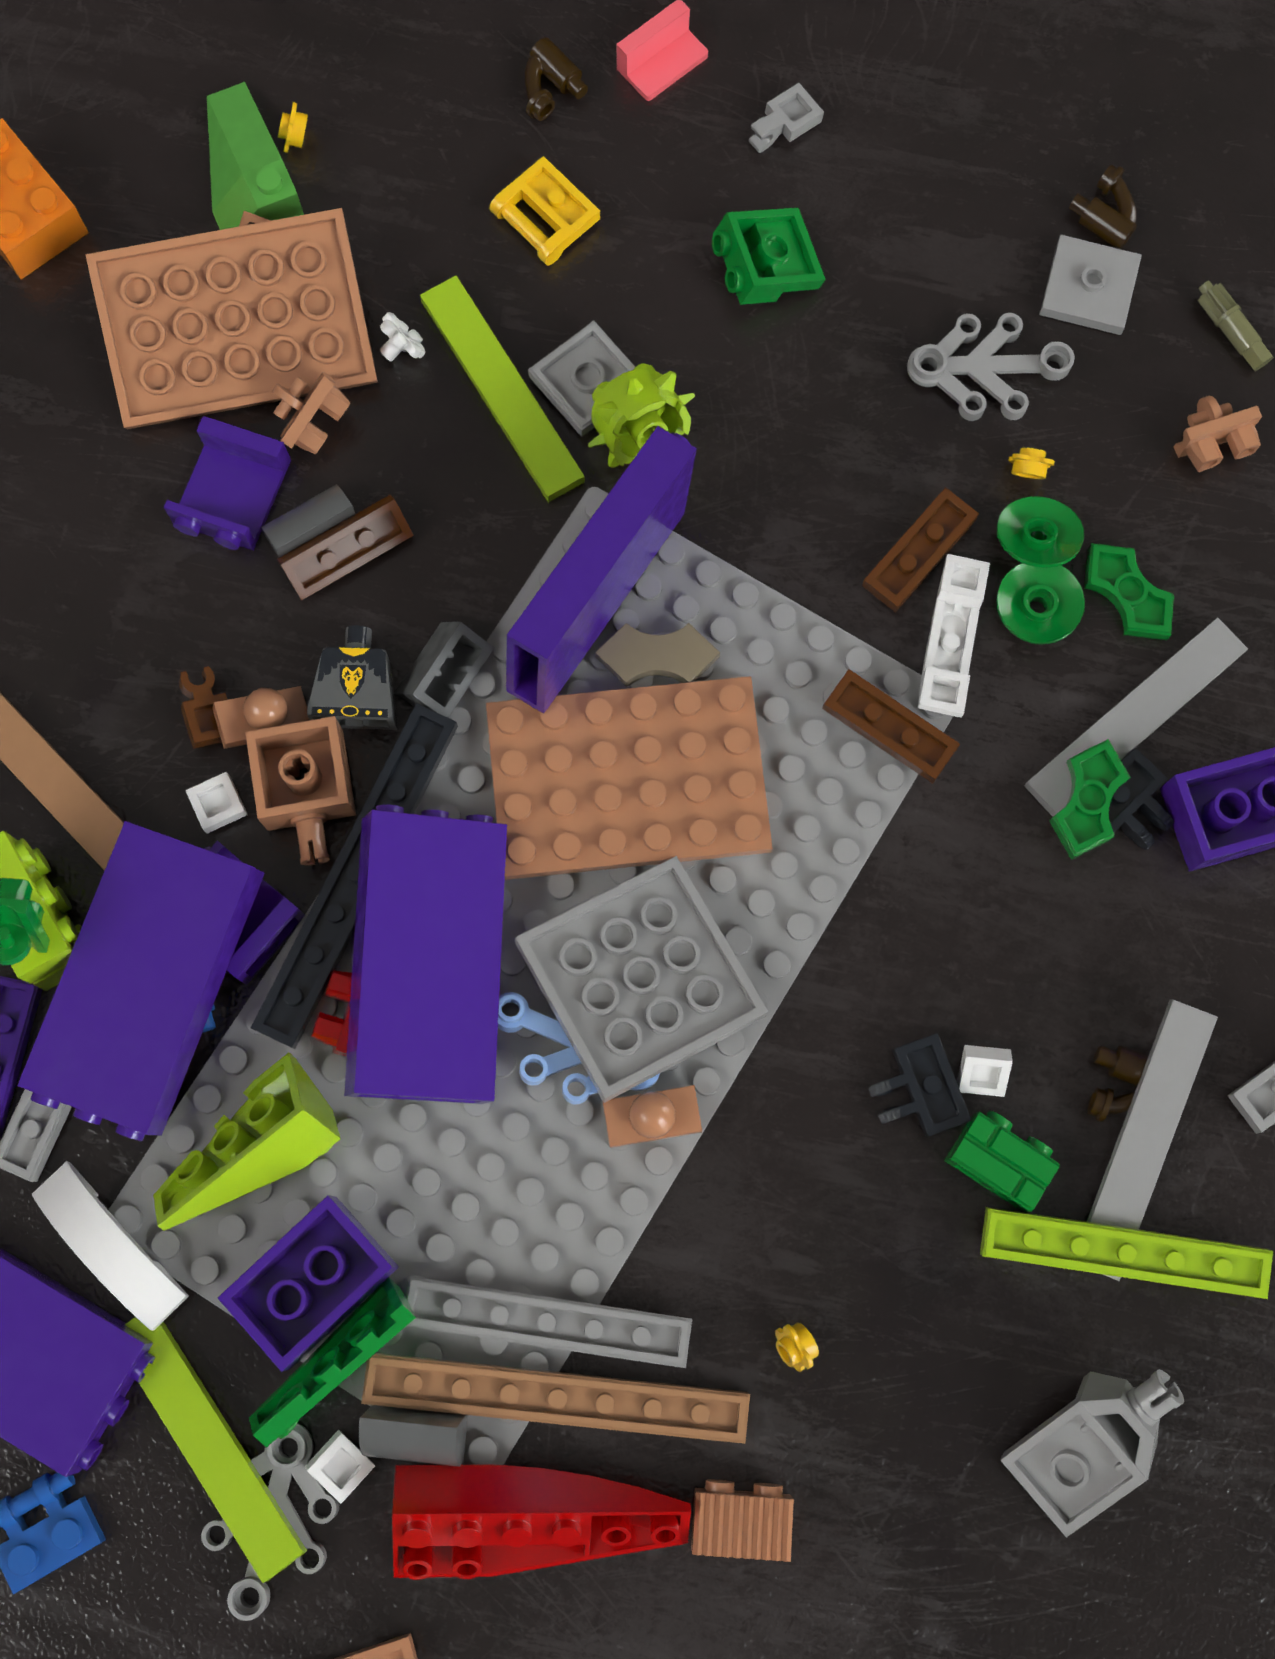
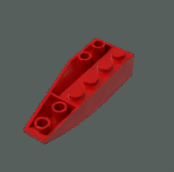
M494 1464L460 1465V1467L450 1465H395L392 1508L394 1578H410L413 1580H421L427 1577H458L461 1579L492 1577L688 1544L691 1505L688 1502L644 1488L590 1475L545 1468Z

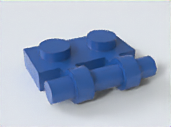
M58 1472L53 1475L45 1473L33 1480L31 1488L14 1498L6 1496L0 1499V1528L2 1527L9 1537V1540L0 1545V1568L13 1594L106 1540L85 1496L67 1505L61 1492L75 1485L73 1475L64 1477ZM42 1504L49 1517L28 1528L22 1515Z

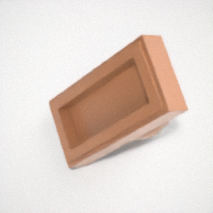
M301 686L277 691L272 688H259L245 697L214 702L212 707L224 749L247 745L245 735L247 731L310 721L307 716V706Z
M695 1085L646 1092L603 1102L610 1148L702 1133Z

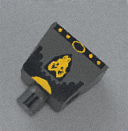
M358 625L348 626L345 631L344 648L326 647L322 650L307 708L309 720L335 716L341 728L398 729L391 663L386 650L371 649L372 629Z

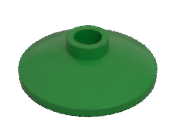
M1034 496L1018 499L1010 503L1001 512L997 523V537L1004 550L1014 559L1033 567L1051 568L1066 564L1079 553L1084 541V528L1076 513L1065 504L1054 499Z
M1021 563L1006 574L998 588L997 610L1003 624L1012 634L1026 642L1034 644L1058 642L1069 636L1076 629L1084 613L1085 598L1082 587L1077 578L1061 565L1051 568H1040ZM1030 603H1041L1044 607V612L1037 613L1033 611Z

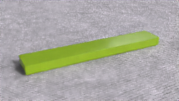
M454 276L420 294L422 304L547 502L549 503L585 482L584 474L458 277Z
M986 1207L980 1255L1268 1299L1273 1251L1259 1247Z
M133 1318L125 1325L153 1342L148 1353L155 1356L153 1363H149L144 1369L143 1373L145 1376L139 1382L140 1386L261 1582L269 1581L306 1553L307 1549L164 1321L154 1331H151L139 1319Z

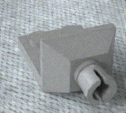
M1158 1369L1151 1374L1150 1378L1138 1387H1133L1126 1379L1089 1372L1083 1377L1076 1398L1003 1453L1001 1462L1066 1538L1148 1480L1157 1446L1160 1418L1173 1408H1178L1184 1403L1183 1394L1175 1382L1167 1388L1164 1383L1170 1380V1376L1163 1370Z

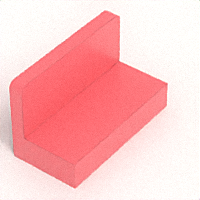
M682 0L674 1L616 44L617 70L646 101L655 98L708 58V49L689 30L690 9Z

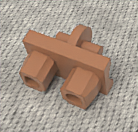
M324 372L321 373L304 400L299 397L308 384L299 377L295 379L289 390L280 384H276L272 390L273 393L282 399L273 412L275 415L285 420L292 408L297 409L280 435V441L284 442L291 449L296 444L306 451L317 454L328 434L310 422L318 409H321L338 421L350 405L347 397L334 386V379Z
M1213 396L1199 399L1197 413L1187 417L1190 427L1184 430L1183 441L1174 445L1178 458L1188 455L1196 470L1201 472L1213 468L1223 459L1219 444L1227 442L1235 459L1254 454L1261 445L1255 428L1262 418L1258 406L1232 413L1233 410L1230 403L1219 405Z

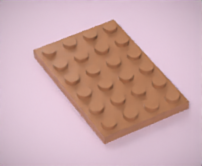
M342 208L85 254L125 429L281 401L282 399L273 393L272 390L276 384H280L289 390L297 377L308 384L300 396L304 397L307 396L322 372L334 379V386L339 390L378 383Z
M751 676L558 695L544 714L520 699L486 703L497 823L507 824L505 880L656 865L677 856L680 862L772 852L773 847Z

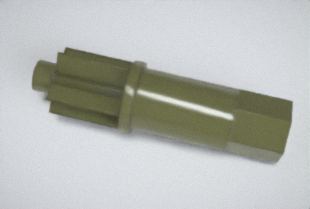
M1207 281L1199 287L1203 295L1197 301L1213 320L1214 325L1222 330L1240 356L1243 355L1253 370L1256 372L1270 362L1274 357L1263 344L1260 335L1241 312L1240 305H1237L1221 282L1213 286L1210 281Z

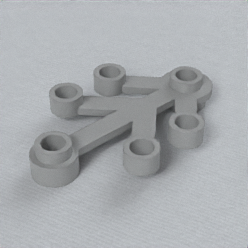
M1014 313L1003 314L999 318L995 329L968 356H951L962 343L968 344L975 341L981 329V322L975 315L963 314L957 319L954 329L938 345H923L911 353L907 363V371L910 378L918 385L924 387L937 385L959 404V413L965 420L975 421L981 418L987 402L981 393L968 390L953 375L970 376L1001 403V412L1004 417L1010 420H1018L1024 416L1028 408V397L1025 393L1012 389L996 374L1041 373L1048 380H1060L1070 372L1075 356L1073 350L1063 342L1047 344L1040 355L993 356L1004 343L1014 342L1023 328L1022 319ZM1011 324L1014 326L1015 331L1008 332L1004 330L1002 325ZM970 325L974 331L966 333L960 326ZM1054 361L1058 363L1060 369L1052 368L1047 362ZM930 364L934 367L935 371H926L921 368V365ZM1017 401L1021 405V409L1015 410L1010 408L1008 402ZM975 402L980 409L970 410L967 408L966 403Z
M297 1423L295 1428L282 1439L277 1438L267 1448L265 1447L262 1454L252 1459L251 1462L260 1476L273 1469L268 1489L305 1548L314 1549L319 1555V1562L316 1566L306 1565L303 1561V1555L295 1560V1564L302 1573L313 1574L323 1567L326 1562L327 1553L321 1543L311 1539L287 1495L292 1476L309 1501L308 1514L315 1523L325 1524L330 1522L339 1511V1502L329 1492H326L323 1486L304 1468L313 1453V1439L309 1431ZM292 1438L297 1442L298 1450L294 1456H287L283 1453L282 1442L284 1439ZM318 1499H326L331 1503L332 1511L329 1516L322 1517L317 1514L315 1504ZM217 1518L207 1523L201 1533L203 1545L211 1551H219L225 1548L233 1539L231 1531L222 1518ZM212 1526H221L224 1529L225 1539L222 1543L217 1544L211 1540L210 1529ZM250 1562L248 1563L245 1578H242L232 1586L227 1598L231 1614L243 1621L257 1618L265 1611L270 1602V1589L266 1583L261 1582ZM252 1587L258 1591L259 1601L256 1605H249L244 1601L243 1592L245 1588Z

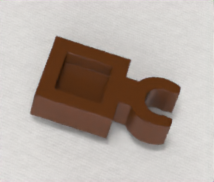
M209 666L203 668L202 677L205 683L202 685L192 684L186 671L181 672L179 679L181 692L191 699L182 702L181 712L193 749L222 742L212 707L214 702L228 699L226 692L216 695L212 694L215 676Z

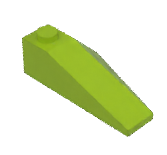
M288 1052L247 1087L243 1094L248 1099L233 1117L229 1119L223 1115L213 1126L217 1131L202 1152L199 1150L191 1151L154 1193L153 1198L157 1226L164 1231L299 1171L319 1156L327 1153L341 1139L333 1109L291 1053Z

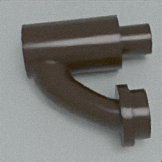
M544 37L534 44L530 50L529 60L525 68V85L529 99L526 113L531 118L542 121L555 108L552 94L547 89L541 90L542 74L561 93L566 94L570 92L576 99H581L585 96L588 86L581 80L582 71L549 38Z
M1111 164L1100 178L1097 187L1102 190L1101 194L1105 197L1112 192L1119 212L1097 197L1089 201L1079 193L1071 202L1069 209L1081 216L1079 224L1113 247L1122 249L1137 227V224H1135L1136 207L1122 179L1125 169L1121 166L1116 168Z
M1121 1045L1117 1047L1116 1051L1099 1046L1094 1057V1063L1109 1068V1076L1138 1086L1148 1055ZM1096 1088L1089 1101L1087 1112L1095 1116V1120L1103 1122L1108 1114L1128 1112L1135 1091L1113 1097V1089L1105 1088L1103 1090Z

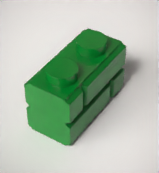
M989 1110L986 1115L981 1112L973 1114L970 1117L972 1121L967 1122L959 1138L946 1156L945 1162L1021 1212H1032L1060 1167L1058 1162L1050 1158L1053 1150L1034 1137L1029 1136L1026 1141L1010 1132L1013 1124L996 1112Z

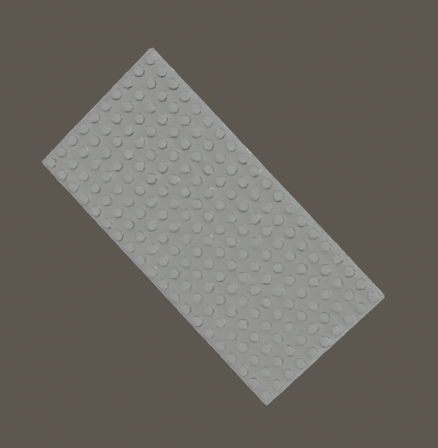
M591 487L586 491L486 641L494 649L448 717L457 722L458 728L414 814L421 815L423 810H442L449 813V818L466 820V816L478 814L493 817V823H497L486 703L518 700L517 697L506 691V635L607 497L608 493L598 487ZM672 531L558 695L681 683L671 677L655 675L641 678L626 687L595 657V652L626 623L640 632L651 635L669 634L680 630L690 623L720 652V657L695 682L748 676L752 678L773 847L772 852L680 863L769 1012L766 1017L661 1072L658 1080L650 1088L641 1091L628 1090L615 1097L620 1098L695 1085L703 1133L918 776V773L822 709L823 704L848 669H850L942 732L945 731L953 716L918 708L922 677L919 673ZM659 864L505 880L499 996L507 992L518 993L526 999L530 1009L557 1020L517 948L515 937ZM313 902L167 1121L162 1136H157L108 1210L153 1261L159 1262L174 1279L231 1316L232 1314L219 1301L218 1297L327 1195L337 1197L399 1266L389 1277L402 1289L405 1297L409 1277H417L600 1305L702 1133L610 1148L603 1101L599 1093L589 1095L585 1102L576 1105L567 1102L563 1097L562 1086L567 1076L573 1073H580L586 1077L589 1076L582 1064L547 1076L539 1085H528L521 1079L519 1073L520 1063L526 1056L537 1054L544 1057L569 1048L526 1028L513 1033H507L498 1028L495 1099L493 1102L469 1104L344 1096L347 1054L344 1057L332 1053V1046L325 1045L311 1037L319 1012L343 1019L348 1005L347 1002L325 996V989L296 1049L290 1048L251 1029L314 904ZM354 934L335 971L352 973ZM508 1003L502 1008V1012L510 1017L517 1015L520 1011L519 1007L514 1003ZM288 1052L291 1053L333 1109L341 1139L327 1153L319 1156L299 1171L164 1231L157 1226L154 1193L191 1151L199 1150L202 1152L217 1131L213 1126L223 1115L229 1119L233 1117L248 1099L243 1094L247 1087ZM530 1063L525 1067L526 1074L531 1077H537L543 1071L542 1067L537 1063ZM572 1082L567 1087L568 1092L573 1096H580L585 1092V1087L580 1082ZM356 1307L340 1324H338L322 1341H320V1342H319L304 1358H302L300 1361L304 1363V1362L310 1357V1355H311L358 1307ZM406 1326L376 1353L559 1372L571 1351ZM367 1361L338 1385L361 1401ZM468 1415L464 1463L462 1465H503L529 1421Z

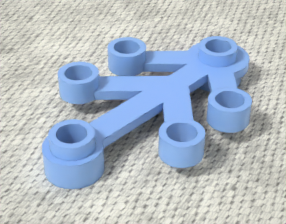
M507 992L499 996L498 1028L500 1030L513 1033L526 1028L569 1047L544 1057L530 1054L523 1058L520 1063L519 1073L521 1079L526 1084L539 1085L547 1076L582 1064L559 1021L530 1009L526 999L518 993ZM508 1003H514L519 1007L520 1011L515 1016H506L502 1012L503 1006ZM530 1063H537L542 1067L543 1071L539 1076L531 1077L526 1074L525 1067ZM573 1073L567 1076L562 1086L564 1099L575 1105L585 1102L589 1095L598 1092L590 1077L580 1073ZM660 1073L630 1090L641 1091L650 1088L658 1080ZM572 1082H580L584 1085L585 1092L580 1096H573L568 1092L567 1087Z

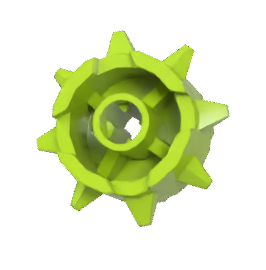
M645 363L638 365L631 371L622 373L610 382H602L597 385L592 393L594 404L591 412V422L599 435L588 443V447L607 445L610 450L608 457L609 467L615 468L618 465L623 466L624 463L630 464L657 426L669 433L689 434L691 417L684 405L692 400L695 395L694 393L677 396L674 392L676 373L669 371L662 375L652 365Z

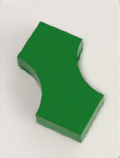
M1091 543L1087 549L1084 589L1103 595L1116 607L1123 622L1124 635L1168 640L1172 630L1174 594L1158 589L1146 580L1137 566L1134 548Z
M1109 739L1069 758L1066 762L1072 781L1070 797L1066 806L1054 815L1049 822L1071 860L1110 841L1114 837L1109 821L1110 802L1118 787L1127 782L1131 777Z

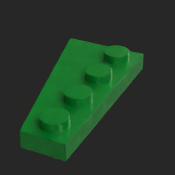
M390 1277L249 1417L253 1436L266 1448L277 1438L282 1439L295 1428L302 1416L416 1318L402 1289Z

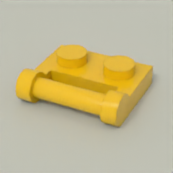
M544 156L498 193L491 201L489 207L490 211L498 219L504 218L538 251V258L547 266L555 263L562 255L563 250L600 220V210ZM523 199L556 233L548 238L515 205Z

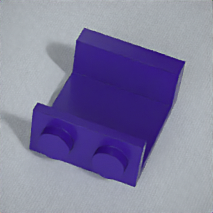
M203 416L197 429V433L204 444L202 452L180 503L167 500L164 509L172 520L174 528L184 534L197 537L199 533L214 537L213 539L216 543L228 549L238 550L239 546L254 551L262 531L261 527L266 522L291 458L284 442Z
M218 840L212 847L204 848L205 850L242 862ZM263 879L227 968L229 973L246 985L290 937L305 916L300 909Z

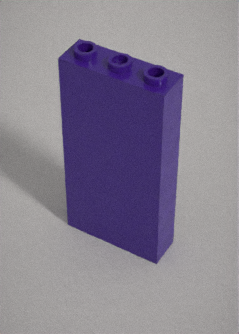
M659 426L656 427L507 633L506 691L544 714L683 517L697 450L685 437L678 433H669Z
M378 805L376 810H371L362 818L344 1096L485 1104L494 1101L507 824L493 823V817L478 814L468 815L466 820L449 818V813L442 810H423L421 815L404 813L403 807L397 805Z
M125 821L17 1086L32 1091L30 1100L38 1104L58 1109L61 1102L74 1107L73 1116L83 1121L100 1125L102 1119H106L116 1123L118 1126L115 1132L128 1138L143 1141L145 1135L162 1136L265 873L248 864Z
M0 1248V1437L64 1477L79 1473L82 1469L87 1471L96 1461L103 1448V1444L99 1440L108 1424L114 1426L127 1409L129 1400L125 1396L133 1382H141L145 1376L143 1373L144 1369L149 1363H153L155 1356L148 1353L153 1342L127 1327L126 1323Z

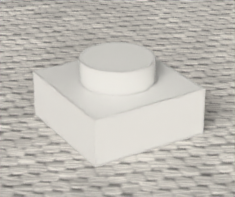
M227 772L185 790L200 825L206 833H210L248 815L231 776Z
M964 1045L957 1078L960 1092L1004 1097L1013 1062L1011 1049Z
M338 1430L304 1468L341 1504L375 1465L367 1456H363L361 1451Z

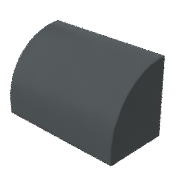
M335 484L262 526L261 529L280 558L355 515V512L344 492Z
M441 622L394 694L413 707L419 704L448 718L494 647L462 622Z
M371 1405L359 1420L360 1451L363 1456L460 1467L464 1463L468 1415Z

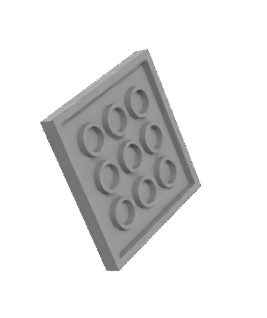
M677 856L515 937L517 948L604 1103L766 1017L769 1012Z

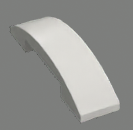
M951 554L946 556L925 653L918 700L919 709L960 718L964 714L970 680L968 673L979 610L984 600L990 566L988 562Z
M66 1161L32 1193L33 1198L44 1215L80 1260L151 1331H154L189 1297L165 1268L146 1254L97 1198L99 1194L70 1162Z

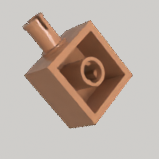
M333 716L245 732L258 820L268 831L296 827L301 865H315L314 855L315 859H318L319 864L329 861L323 823L327 820L356 815L344 733L338 720ZM307 768L309 772L305 773L304 778L296 780L295 778L300 776V769Z

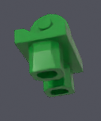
M0 878L1 965H14L22 961L28 955L31 947L41 953H47L50 939L41 924L44 910L41 904L30 900L33 889L29 881L24 879Z

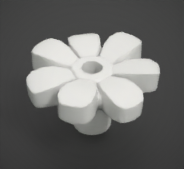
M387 312L382 318L383 323L380 325L382 332L389 337V340L380 348L382 355L389 361H393L403 351L408 352L413 358L419 357L421 359L425 355V349L421 344L423 339L420 334L414 329L408 331L409 327L403 321L399 320L393 313Z

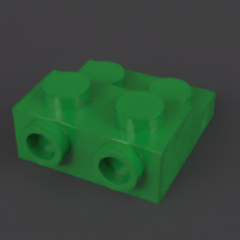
M799 208L727 212L712 236L713 252L718 257L723 256L727 267L725 274L726 288L730 293H736L740 305L776 302L783 292L819 289L826 280Z

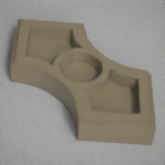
M626 623L595 652V657L627 687L641 678L655 675L671 677L681 683L695 682L720 657V652L690 623L680 630L664 635L646 634Z

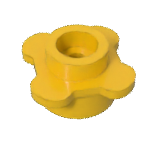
M295 102L292 104L291 114L282 112L278 138L286 140L284 152L288 153L289 145L302 148L308 114L297 112V103Z
M1021 448L1020 454H1012L1008 459L1009 462L1013 463L1011 474L1030 479H1046L1047 469L1050 466H1054L1055 461L1045 458L1046 451L1034 448Z
M796 1323L793 1326L787 1324L783 1329L778 1328L775 1330L778 1340L776 1348L782 1360L789 1367H794L799 1372L804 1370L805 1367L807 1369L813 1366L812 1360L819 1355V1350L809 1330L801 1323Z

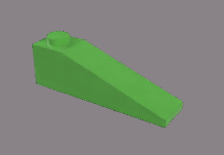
M242 82L208 95L207 112L212 212L219 229L239 227L244 211L271 221L304 215L293 182L246 83Z

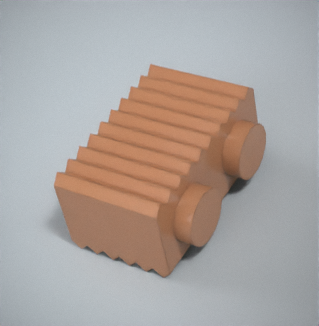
M709 1479L705 1481V1488H694L691 1539L693 1555L791 1562L794 1499L790 1494H783L782 1485L754 1483L753 1492L734 1490L735 1482Z

